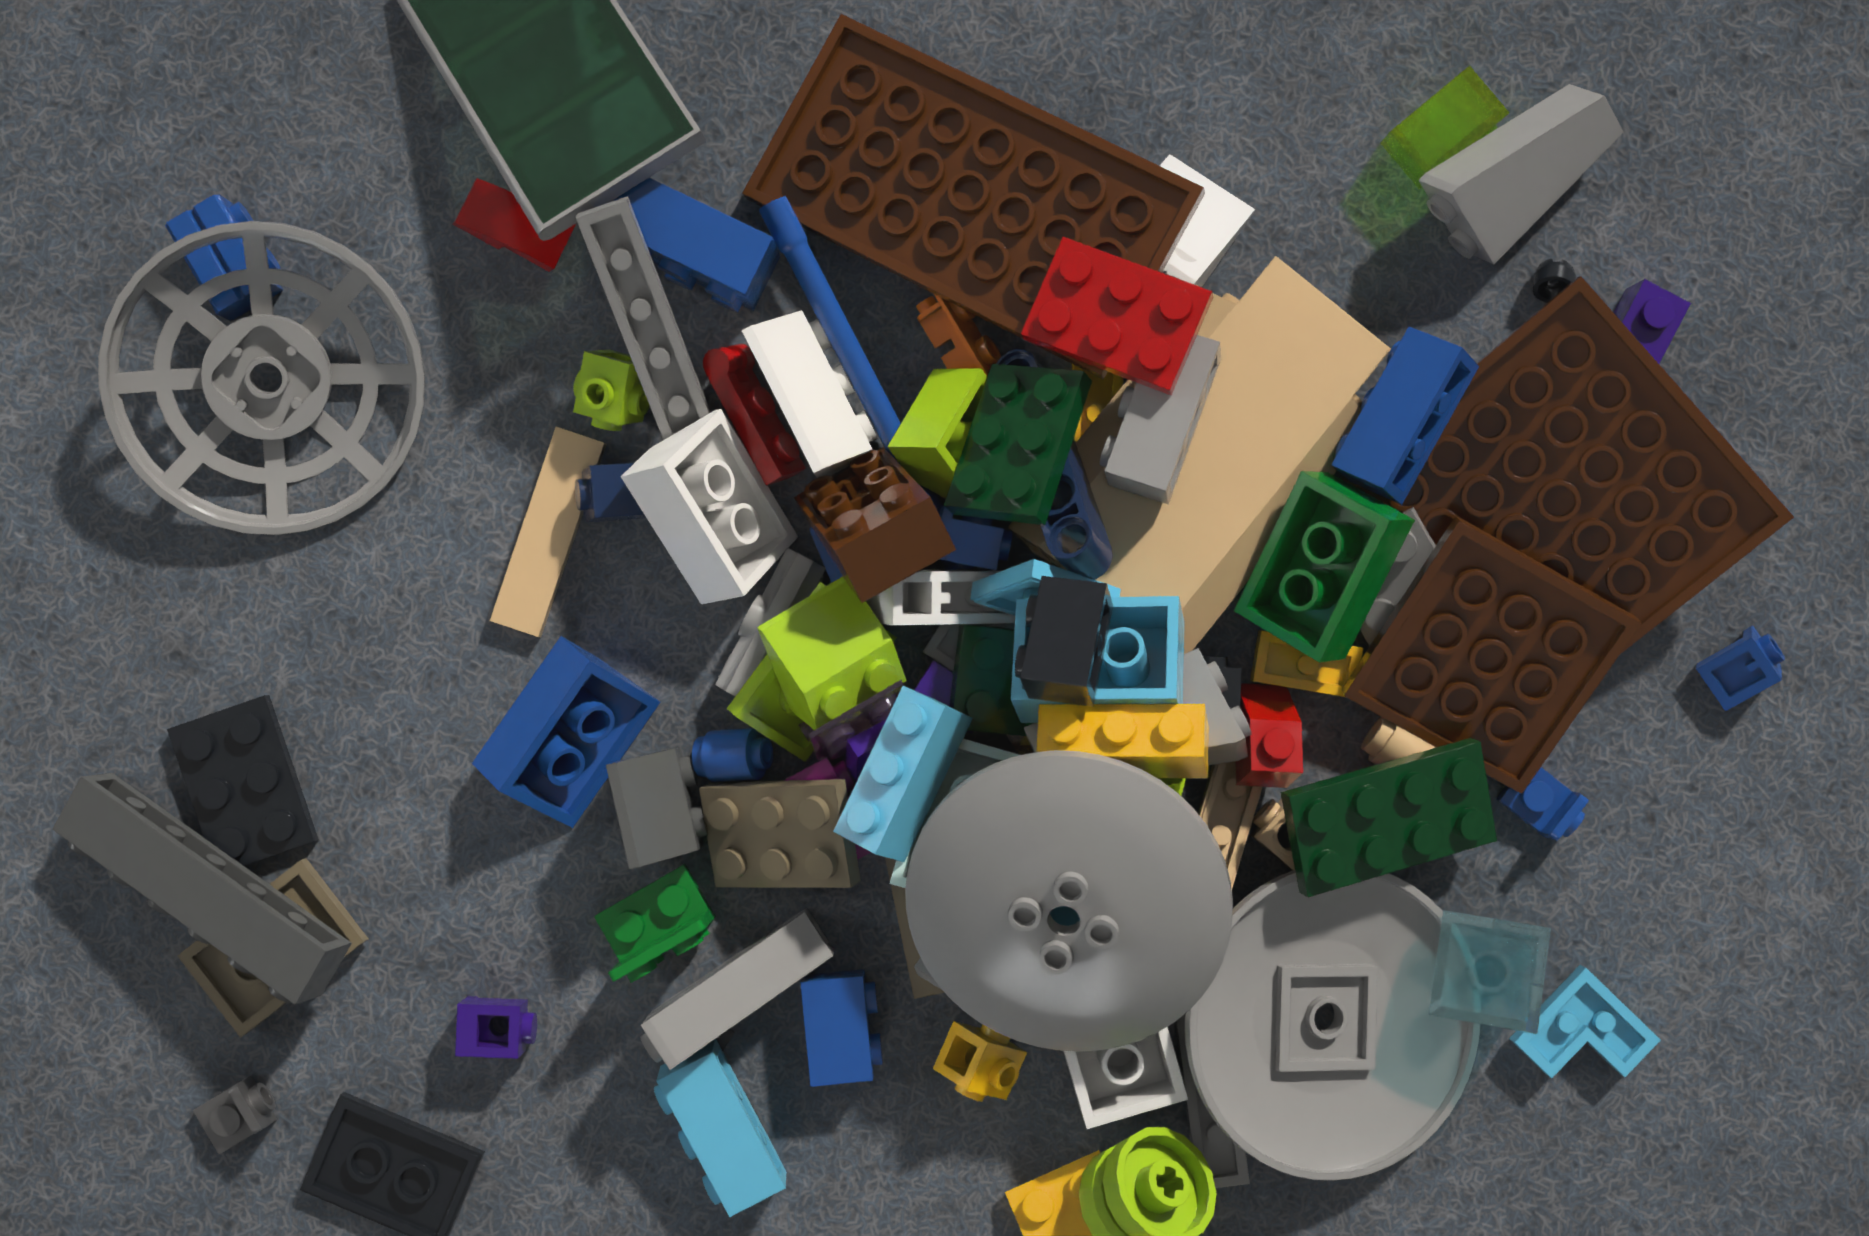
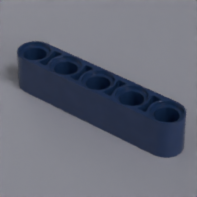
M1024 349L1009 351L996 363L1043 368L1035 357ZM1073 439L1046 524L1041 525V529L1051 554L1068 571L1095 580L1108 570L1112 562L1113 553L1075 439Z

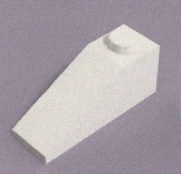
M922 569L866 601L880 623L887 625L1015 623L1014 615L974 603L973 600H970L972 582L1003 570Z

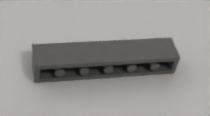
M114 773L82 776L52 830L69 841L68 846L72 851L97 861L108 869L107 874L112 880L119 884L133 887L148 898L147 903L151 908L162 914L173 916L188 927L187 932L191 937L216 947L228 956L227 960L234 968L259 978L269 986V992L283 1002L296 1005L321 996L352 944Z

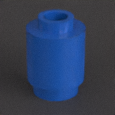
M754 728L712 730L707 732L705 736L697 737L692 747V764L696 774L701 778L707 777L711 782L759 780L765 775L766 770L770 768L773 761V748L770 740Z

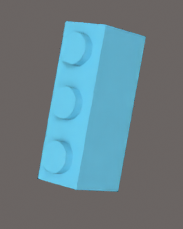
M902 686L833 832L875 855L905 862L973 718L929 696Z
M716 1039L671 1070H669L666 1064L660 1066L656 1080L658 1085L654 1087L655 1096L666 1115L674 1113L682 1128L678 1132L680 1143L690 1160L698 1158L706 1173L702 1177L703 1184L708 1196L715 1205L722 1202L726 1212L731 1217L786 1189L787 1172Z

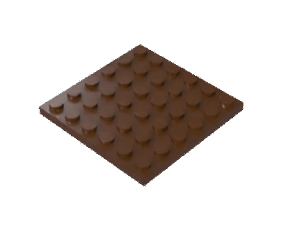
M1582 276L1577 277L1477 362L1479 366L1477 372L1402 505L1358 486L1344 476L1341 478V480L1401 513L1414 507L1435 545H1437L1454 517L1458 516L1636 616L1642 624L1621 653L1794 518Z

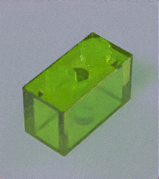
M1469 65L1392 129L1380 144L1420 190L1422 186L1418 180L1426 172L1498 128L1496 125L1509 114V111Z

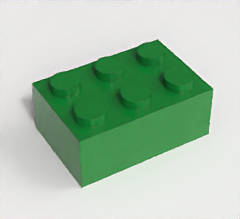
M1301 471L1234 612L1319 663L1345 659L1415 520L1329 472Z

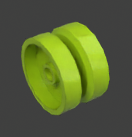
M1146 1127L1093 1157L1082 1173L1079 1189L1082 1217L1092 1236H1198L1205 1231L1214 1216L1217 1196L1213 1173L1202 1152L1186 1136L1166 1127Z

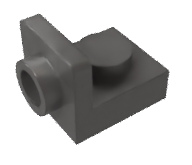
M252 1075L193 1110L218 1154L256 1134L277 1120L273 1113L276 1105L271 1092L263 1083L256 1084Z

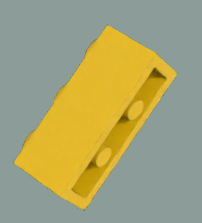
M1039 704L1036 752L1062 750L1099 754L1126 762L1156 778H1208L1209 725L1205 704H1094V707L1075 704Z

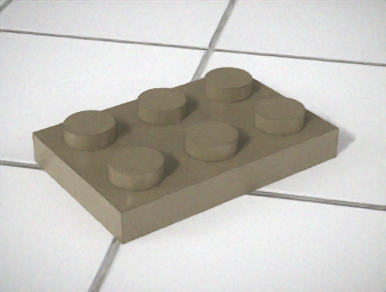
M845 779L710 782L699 788L708 834L707 839L715 887L851 888L861 881L855 843L833 832L848 801Z
M307 858L298 861L270 883L275 889L352 943L344 958L369 940ZM195 941L177 955L240 1038L248 1034L287 1003L274 997L268 990L269 986L253 974L244 973L234 968L228 962V956L211 944Z

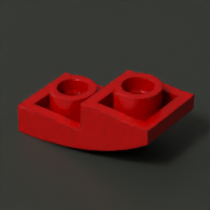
M478 178L475 179L453 223L456 227L500 250L502 247H505L548 272L554 270L576 225H572L552 239L541 240L511 191Z

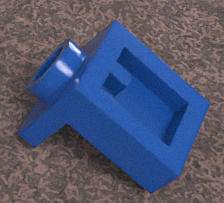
M1752 625L1743 631V638L1697 663L1696 670L1723 709L1727 711L1781 681L1782 667L1780 663L1785 660V657L1770 634L1761 637Z
M1542 767L1522 794L1505 786L1496 798L1497 801L1543 837L1556 841L1562 835L1568 837L1579 827L1585 817L1582 809L1589 801L1581 793L1572 792Z

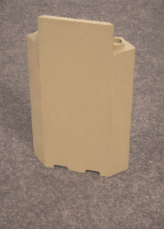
M1277 256L1273 258L1240 300L1228 293H1225L1222 297L1213 293V300L1198 335L1220 342L1221 361L1169 505L1109 486L1104 472L1105 467L1100 466V458L1109 435L1117 437L1123 422V418L1118 417V409L1123 393L1127 386L1135 388L1136 382L1128 379L1076 442L1113 553L1110 567L1105 574L1095 580L1121 588L1120 597L1179 596L1185 621L1184 654L1193 651L1248 582L1300 472L1314 471L1335 474L1337 470L1331 464L1336 457L1337 445L1341 438L1350 432L1361 412L1362 400L1355 393L1391 350L1385 343ZM1011 522L1008 529L1034 555L1050 565L1067 570L1048 549L1041 525Z

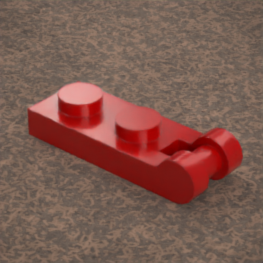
M735 344L708 350L703 358L704 371L765 485L789 479L805 470L806 468L799 457L800 451L795 439L785 431L775 412V403L772 396L761 386L752 370L755 364V356L751 348L745 344Z

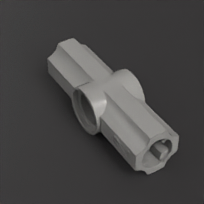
M789 548L786 549L763 595L759 594L750 606L738 631L740 638L733 652L729 655L721 674L718 676L716 686L733 696L738 694L767 654L757 627L809 597L818 583L823 580V575L826 572L825 567Z

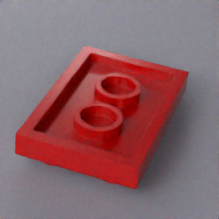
M1062 237L1021 331V336L1023 340L1172 396L1213 300V292Z

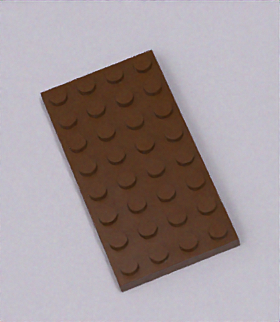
M840 14L742 194L747 200L761 207L775 199L786 196L803 228L1022 338L1021 331L1062 237L1162 273L1205 195V189L1197 183ZM1036 345L1103 380L1108 372Z

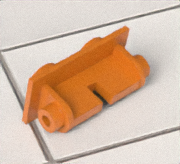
M935 294L917 304L916 308L920 313L917 316V320L934 348H939L950 340L955 345L954 349L940 357L946 368H982L988 377L991 365L998 362L1001 354L995 343L988 336H982L972 320L975 314Z

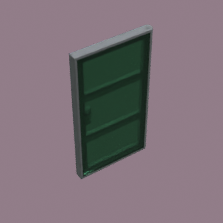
M397 0L541 240L552 239L576 224L577 213L611 202L706 142L702 131L616 0Z

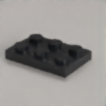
M264 695L167 729L203 837L243 866L319 840L270 695Z

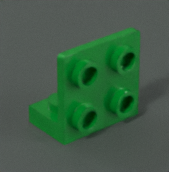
M686 864L681 865L594 916L619 960L608 972L613 982L626 975L630 983L656 969L658 967L657 964L665 960L662 955L664 952L672 948L675 955L679 956L703 942V938L710 934L707 926L716 916Z

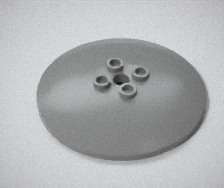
M1062 750L1033 752L1011 757L976 772L955 787L931 813L917 839L907 870L905 895L909 928L915 947L934 981L955 1004L981 1024L1011 1039L1036 1047L1060 1051H1098L1121 1047L1158 1033L1182 1017L1204 995L1214 981L1229 945L1233 913L1231 881L1225 859L1207 824L1184 798L1160 779L1126 762L1099 754ZM1059 906L1070 907L1078 913L1080 920L1074 925H1060L1053 920L1050 912Z
M1295 870L1282 874L1255 889L1233 908L1230 940L1223 963L1204 995L1186 1012L1185 1043L1195 1086L1202 1102L1221 1130L1242 1150L1278 1171L1301 1178L1332 1181L1372 1174L1395 1164L1423 1145L1439 1129L1460 1099L1469 1080L1479 1043L1481 1012L1477 978L1466 946L1449 918L1427 895L1397 876L1385 874L1308 898L1299 893ZM1330 1003L1334 1009V1020L1327 1029L1319 1031L1314 1021L1316 1011L1323 1004Z

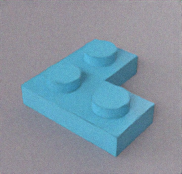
M1579 965L1509 1038L1550 1078H1553L1586 1042L1620 1075L1626 1077L1661 1041L1602 982L1582 965Z

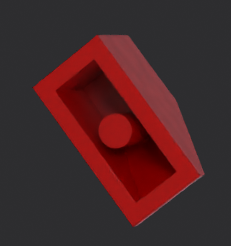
M1241 683L1240 709L1249 724L1252 735L1245 737L1248 756L1235 761L1236 786L1287 788L1303 774L1302 721L1288 688L1276 685Z

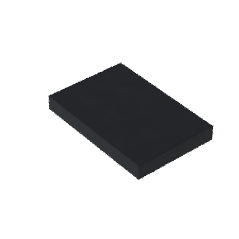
M343 1092L338 1098L300 1191L407 1236H450L486 1151Z

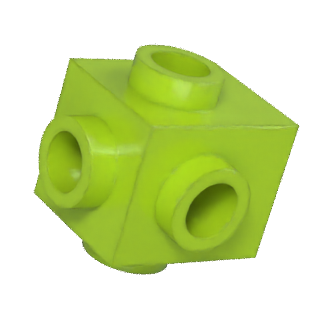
M610 349L584 351L581 370L578 372L573 386L576 397L573 412L591 417L592 426L609 431H621L622 426L625 424L643 422L644 415L649 410L650 405L630 355Z

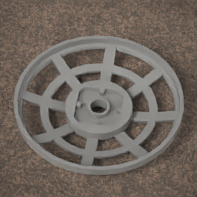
M246 221L221 224L189 234L159 251L135 272L117 297L104 327L98 355V383L104 415L118 448L135 473L160 497L182 512L213 526L246 534L280 535L308 531L335 522L365 505L387 485L403 464L417 435L424 407L425 370L420 343L409 314L394 290L370 264L344 245L317 232L285 223ZM265 237L281 238L312 246L337 258L352 270L331 291L324 285L301 274L269 268ZM242 238L246 269L235 270L216 276L195 288L188 295L161 275L174 262L199 248L228 239ZM271 284L299 290L321 303L302 324L284 316L274 315ZM368 284L380 296L394 318L405 345L408 364L377 363L376 354L366 329L357 315L348 306ZM242 285H249L252 315L238 319L228 326L201 306L208 299L223 291ZM148 291L173 310L158 337L153 359V370L119 372V355L126 325L136 303L144 292ZM337 317L352 336L360 355L361 363L330 364L326 350L318 338ZM188 322L207 337L211 343L206 350L201 368L171 369L175 342L182 327ZM269 363L276 366L282 375L281 386L273 391L260 389L253 380V370L256 365ZM363 384L359 409L351 426L346 431L323 409L329 399L332 385ZM379 384L409 385V402L403 427L391 453L383 465H381L358 442L365 434L373 417L378 398ZM203 389L205 398L216 417L199 436L191 429L181 414L173 390ZM156 392L157 402L167 425L178 441L186 448L165 472L151 459L136 437L125 411L122 394ZM309 426L332 445L328 451L310 461L286 467L285 438L293 436ZM233 430L247 437L263 440L264 467L237 462L221 455L215 449ZM343 458L350 462L368 480L355 494L333 506L309 513L288 514L287 483L298 482L316 476L331 468ZM202 463L231 478L265 484L267 515L247 514L222 508L195 496L182 487V485Z

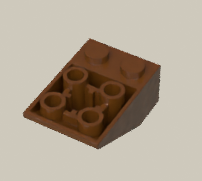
M884 447L877 451L871 450L851 460L850 466L832 476L825 475L812 480L806 485L804 492L794 497L847 584L862 603L956 550L931 497Z

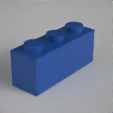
M1409 326L1401 341L1396 342L1391 348L1385 370L1376 386L1366 393L1362 401L1361 412L1350 432L1346 433L1339 441L1336 448V457L1331 465L1350 482L1402 505L1479 368L1477 363L1463 347Z

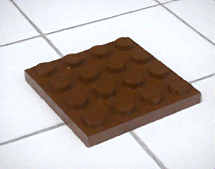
M1455 516L1342 688V692L1346 698L1436 747L1468 738L1480 741L1486 775L1522 794L1642 623L1631 613L1460 517Z

